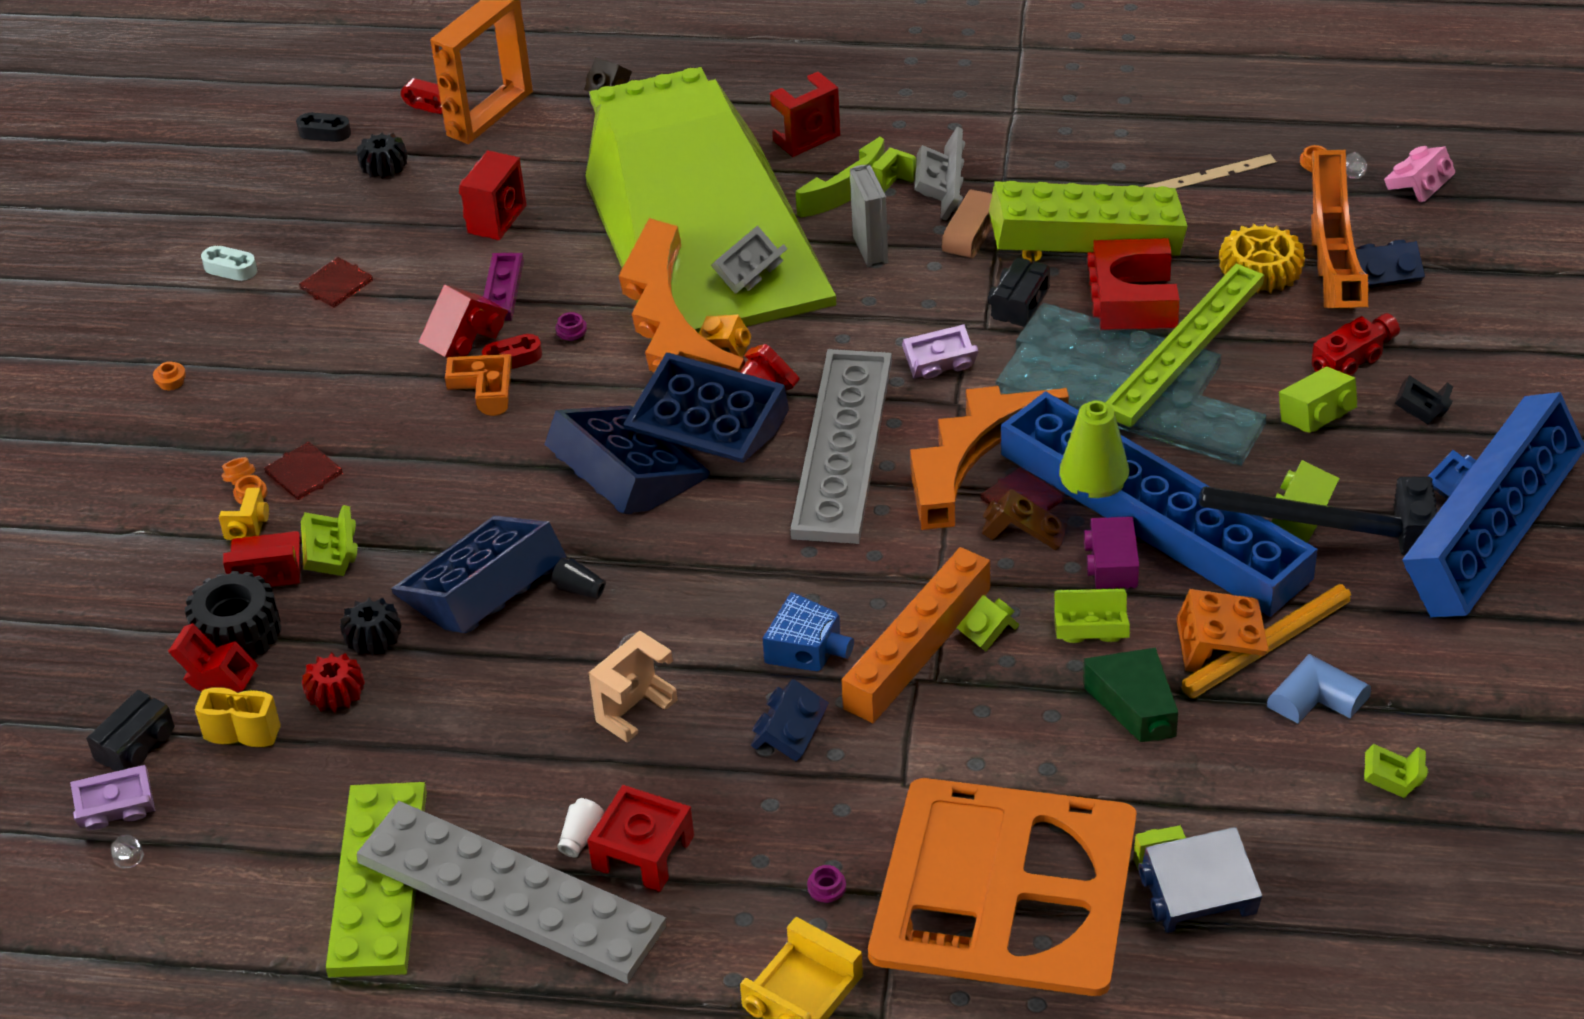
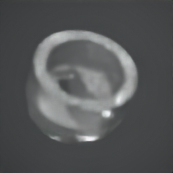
M1353 152L1346 156V175L1351 179L1361 178L1365 174L1367 163L1358 152Z
M121 835L111 845V856L115 865L120 868L134 867L143 859L144 852L141 843L133 835Z

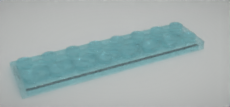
M1022 342L995 381V386H999L1000 392L1004 394L1067 388L1069 405L1079 410L1082 405L1091 401L1106 402L1131 374ZM1169 386L1131 428L1118 422L1117 424L1119 429L1242 466L1266 425L1267 415Z

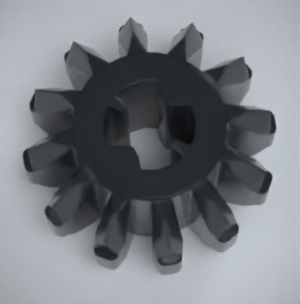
M383 132L380 135L371 134L370 139H362L361 145L357 147L360 168L363 173H368L370 178L380 176L383 179L387 175L394 177V172H402L403 166L407 164L408 156L402 138L396 137L394 133L385 135Z
M368 597L367 601L363 603L355 600L354 608H345L344 617L340 619V629L344 642L347 644L348 649L356 650L358 655L365 651H369L372 656L377 650L387 652L388 645L397 644L398 635L401 634L402 625L397 609L394 607V604H387L384 598L373 601Z

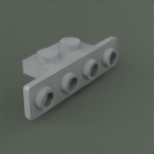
M956 127L945 145L944 154L922 145L917 152L914 190L924 196L940 200V218L947 221L952 212L957 211L963 199V196L960 195V189L963 184L961 170L964 165L962 152L965 147V141L962 140L963 129L960 127Z

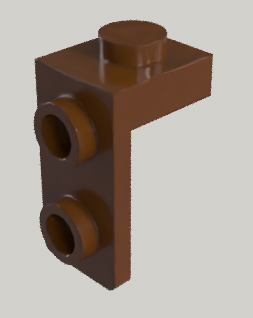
M1010 489L998 502L993 500L983 514L986 522L982 534L991 540H994L1012 523L1047 546L1057 550L1062 545L1067 529V524L1013 489Z

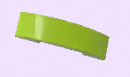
M878 137L859 150V161L825 182L816 177L796 190L797 215L802 218L820 214L851 201L850 168L859 165H870L872 167L873 163L879 160L885 153L884 139Z

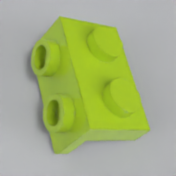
M343 505L338 518L304 512L301 520L304 570L344 576L349 563L355 562L357 543H353L356 522L354 519H351L350 506Z
M1056 590L1054 592V625L1057 639H1063L1069 643H1079L1088 638H1099L1104 642H1116L1121 638H1130L1126 590Z

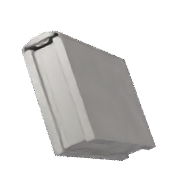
M870 165L855 166L850 168L853 238L867 267H872V264L880 262L886 264L888 263L886 195Z

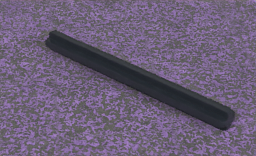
M1207 486L1202 487L1199 494V505L1205 508L1393 538L1400 537L1401 532H1403L1402 519L1395 516Z

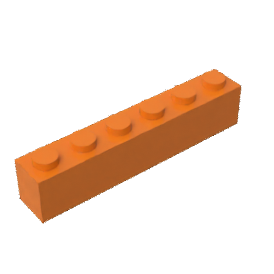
M959 547L841 679L844 710L873 724L956 630V627L981 596H985L990 591L989 559Z

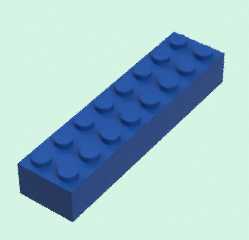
M1561 392L1524 396L1402 559L1406 571L1409 573L1430 617L1467 616L1583 454L1584 442Z

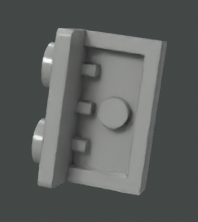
M757 225L711 266L735 294L743 287L749 291L762 280L759 275L760 272L766 268L770 273L784 261L780 255L788 248L783 244L777 249Z

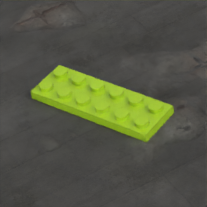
M425 782L350 785L326 961L328 978L407 974L416 889L359 864L357 852L398 801L425 812L427 795Z

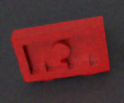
M293 531L232 539L231 552L223 553V565L226 574H230L231 571H239L240 574L250 572L253 573L254 577L261 576L264 578L265 583H269L271 587L300 584V533Z

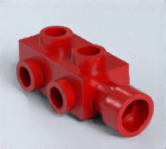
M1384 313L1377 317L1372 323L1363 316H1360L1350 323L1344 324L1328 336L1320 338L1313 344L1312 367L1314 371L1317 372L1327 366L1352 376L1362 363L1366 361L1369 363L1376 362L1383 353V342H1388L1399 335L1400 327L1397 320L1389 313Z

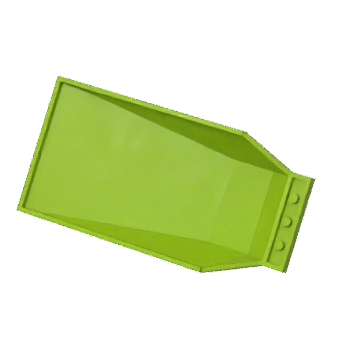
M702 67L687 68L680 72L660 74L653 78L632 80L625 84L611 87L605 86L598 90L589 91L590 102L595 111V118L585 175L586 184L621 268H623L648 219L651 218L678 226L681 248L673 268L671 281L672 296L687 323L698 333L706 316L739 315L747 327L837 305L836 294L756 137L716 79L708 81ZM758 225L777 249L783 244L788 249L780 255L784 261L769 273L765 268L759 273L762 280L748 291L743 287L735 294L712 268L711 264Z

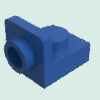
M1452 450L1427 477L1433 479L1434 490L1448 499L1476 460L1467 454L1463 457Z

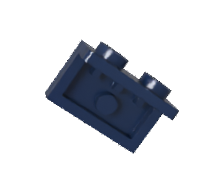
M1395 240L1386 246L1376 247L1375 244H1366L1355 250L1362 270L1368 274V288L1422 281L1425 277L1417 241L1406 243L1405 240Z
M792 679L783 689L778 686L766 703L770 710L767 714L764 712L759 717L752 729L756 736L751 746L757 750L764 742H767L796 762L803 755L829 702L795 679Z

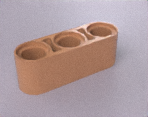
M972 189L968 191L944 231L942 239L943 252L968 258L976 256L992 229L989 215L991 193Z

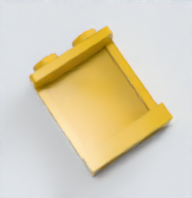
M795 917L787 926L788 942L754 982L744 978L740 983L742 1006L749 1014L756 1018L828 1019L863 977L861 951Z

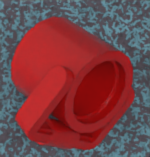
M767 344L752 347L744 355L748 360L740 370V373L784 384L785 391L793 389L800 380L799 376Z

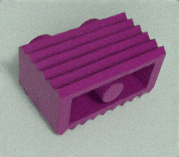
M1133 517L1091 518L1090 530H1084L1085 551L1092 552V555H1087V575L1094 576L1097 589H1108L1109 587L1112 589L1116 587L1119 589L1133 587L1135 589L1138 587L1139 561Z

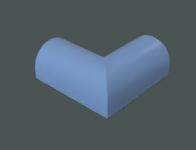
M1308 654L1269 696L1267 707L1298 724L1318 702L1351 719L1370 697L1371 686Z

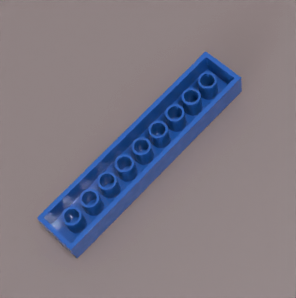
M1046 391L1001 424L1002 456L1105 518L1133 517L1136 537L1232 595L1258 599L1261 612L1269 617L1314 579L1317 548L1261 516L1201 507L1199 505L1202 487L1210 486L1122 435L1121 439L1129 465V476L1124 482L1122 490L1103 498H1088V493L1078 491L1077 494L1070 492L1062 484L1059 470L1079 410Z

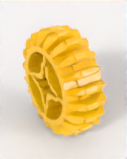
M1254 223L1251 228L1241 226L1239 231L1233 230L1230 236L1224 238V242L1219 250L1221 273L1226 274L1237 263L1264 274L1263 285L1257 290V294L1260 290H1266L1271 294L1273 289L1283 291L1285 286H1293L1294 281L1299 280L1302 267L1305 264L1303 244L1298 242V236L1290 235V230L1281 231L1279 226L1271 228L1267 227L1266 224L1264 226H1256Z

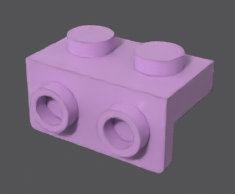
M964 324L906 338L902 342L913 379L919 377L930 379L940 375L943 371L951 369L962 371L968 369L975 363L979 352L977 345H971Z
M145 765L70 782L75 811L73 812L74 820L80 828L86 827L87 830H97L108 826L109 821L122 818L124 821H136L146 817V813L155 811L148 769Z

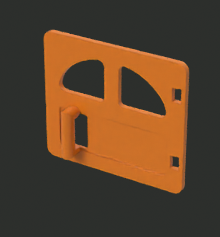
M929 778L914 780L909 786L868 945L869 961L873 965L882 968L1087 996L1106 994L1111 986L1136 825L1137 812L1135 808L1123 802ZM953 793L974 795V799L953 797ZM1070 808L1092 810V814L1070 812ZM1047 822L1070 834L1088 854L1096 877L1092 880L1084 881L1025 872L1024 867L1032 827L1036 823ZM1020 900L1086 908L1090 912L1084 923L1075 933L1049 950L1028 956H1015L1008 951L1016 907ZM914 909L968 915L976 917V923L972 937L913 930V923L910 918L911 913Z

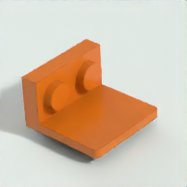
M1189 589L1176 618L1185 671L1196 672L1200 670L1205 660L1210 659L1213 649L1261 656L1266 655L1268 644L1258 599Z

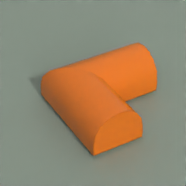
M511 354L447 357L446 387L448 390L476 389L475 401L478 410L490 416L501 415L508 409L512 356Z

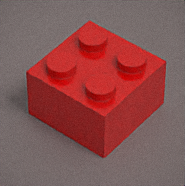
M487 150L482 158L475 163L470 173L462 179L459 185V194L462 197L463 218L466 221L467 233L500 241L527 206L520 157Z

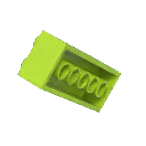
M995 181L989 207L997 249L1093 252V240L1169 238L1171 255L1180 256L1187 230L1186 219L1176 188L1165 186L1139 187L1136 185L1109 186L1106 184L1080 185L1076 183L1053 184L1047 182Z

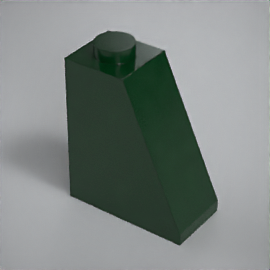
M1156 647L1084 658V688L1140 743L1177 737L1178 709Z

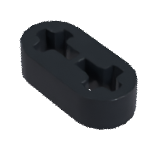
M310 112L300 115L296 120L299 136L304 139L340 142L346 140L351 135L349 119L343 115Z

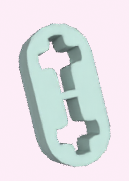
M211 246L201 254L204 270L209 274L244 281L253 278L257 273L255 257L249 252L224 246Z

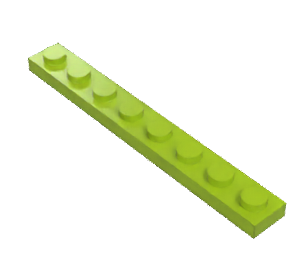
M1237 263L1225 274L1105 402L1113 408L1118 423L1131 428L1257 292L1263 285L1264 274Z

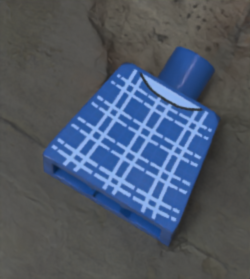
M790 592L762 638L764 663L816 672L823 669L831 654L848 659L854 647L853 638L840 634V616L837 612Z

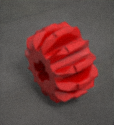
M331 652L329 657L324 659L317 656L316 664H307L305 674L302 675V686L306 699L310 705H316L320 712L331 708L335 713L338 707L341 706L350 709L351 701L360 700L361 691L364 690L365 680L360 665L356 659H350L346 653L336 657Z

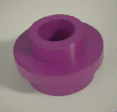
M564 313L558 318L556 323V334L564 340H577L587 332L586 321L578 313Z
M819 866L813 870L808 878V893L819 902L828 903L836 901L846 891V879L839 869L834 866Z

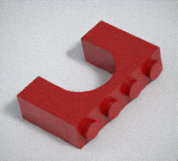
M1169 238L1093 240V252H1087V269L1089 271V286H1091V302H1093V318L1099 317L1100 330L1176 328L1179 324L1180 301L1177 284H1130V282L1170 281L1171 248Z

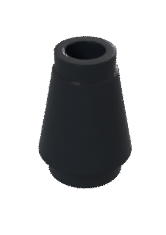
M561 558L555 566L551 577V583L557 585L558 590L599 599L606 585V580L600 578L573 558L569 560Z

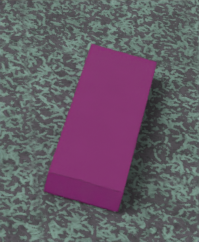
M492 253L483 297L508 310L504 321H512L524 263L523 253Z

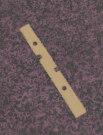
M1271 154L1206 170L1207 174L1204 175L1198 172L1143 187L1165 186L1168 188H1181L1228 176L1230 171L1240 173L1276 163L1277 161H1275Z

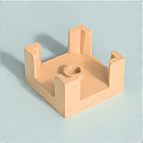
M642 631L637 632L588 672L596 722L627 743L638 734V729L622 719L621 716L645 697L665 710L678 700L676 688L655 675L653 661L671 664L673 662L672 651Z

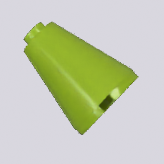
M1091 401L1080 407L1060 463L1059 476L1062 484L1074 494L1081 491L1088 493V498L1109 497L1122 490L1124 482L1129 476V465L1114 410L1109 404L1102 401Z

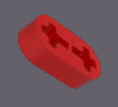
M411 79L401 89V97L407 105L416 109L443 114L438 84L420 79Z
M522 334L487 344L482 349V355L511 354V369L533 364L541 359V342L539 337L534 334Z

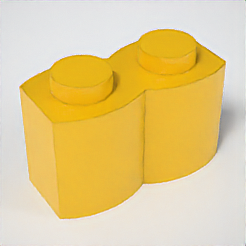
M208 688L202 690L195 707L203 739L216 744L240 742L251 747L271 746L274 744L281 726L273 696L262 691L253 690L237 693L227 688Z

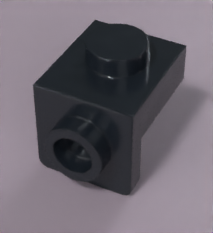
M1409 375L1402 382L1394 404L1428 425L1437 415L1442 417L1449 410L1453 402L1449 398L1453 386L1447 382L1437 393Z

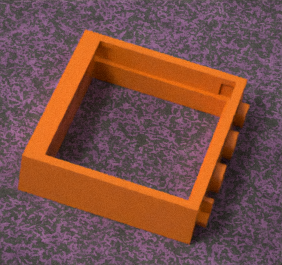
M480 0L430 39L446 136L470 144L533 92L520 0ZM494 24L503 85L469 111L460 50Z

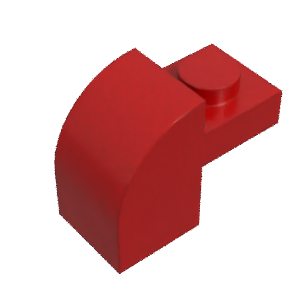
M194 623L183 627L168 650V653L187 671L183 680L201 692L208 688H227L237 693L241 692L259 666L236 641L216 647Z

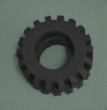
M231 571L230 574L226 575L224 573L217 574L216 578H208L203 581L202 586H196L192 590L193 595L188 596L186 600V618L188 624L194 623L216 647L236 641L254 659L258 657V653H265L269 650V644H275L278 639L277 634L281 631V620L272 588L269 583H265L264 578L261 576L254 577L253 573L250 572L240 574L239 571Z

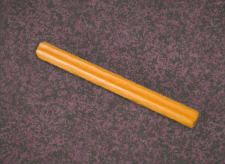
M1338 584L1266 628L1267 653L1349 603L1350 590L1346 589L1343 584ZM1229 651L1183 679L1181 689L1189 698L1194 699L1262 656Z

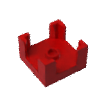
M820 72L807 76V80L815 85L817 89L797 98H794L783 88L770 92V104L784 116L785 134L780 133L776 129L772 130L773 141L792 157L841 136L839 90L835 84Z
M622 784L587 839L592 869L608 874L610 871L608 856L640 866L643 885L661 892L669 878L668 855L679 837H681L682 847L684 848L689 846L694 837L691 806Z

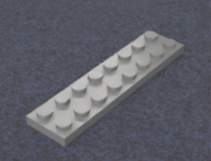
M827 350L790 529L791 539L860 543L891 371L892 353Z
M401 801L396 803L357 852L359 864L627 984L666 928V917Z

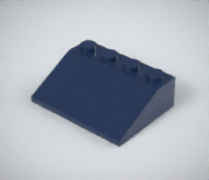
M666 352L625 420L623 427L630 431L744 463L776 434L787 415L789 406L785 385Z
M631 405L556 410L544 445L555 453L557 459L570 466L578 477L586 480L594 487L596 493L604 496L614 505L617 511L629 515L634 512L650 511L709 478L710 471L678 444L624 429L623 424L633 409Z
M494 515L392 587L391 590L394 595L444 630L468 633L477 628L480 624L479 621L485 616L503 609L506 605L505 602L511 597L529 590L531 583L537 578L552 573L559 560L567 556L550 522Z

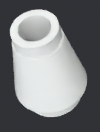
M579 798L575 804L569 806L560 842L557 846L561 853L572 858L578 857L579 853L587 845V839L604 814L603 809L598 804L588 799Z

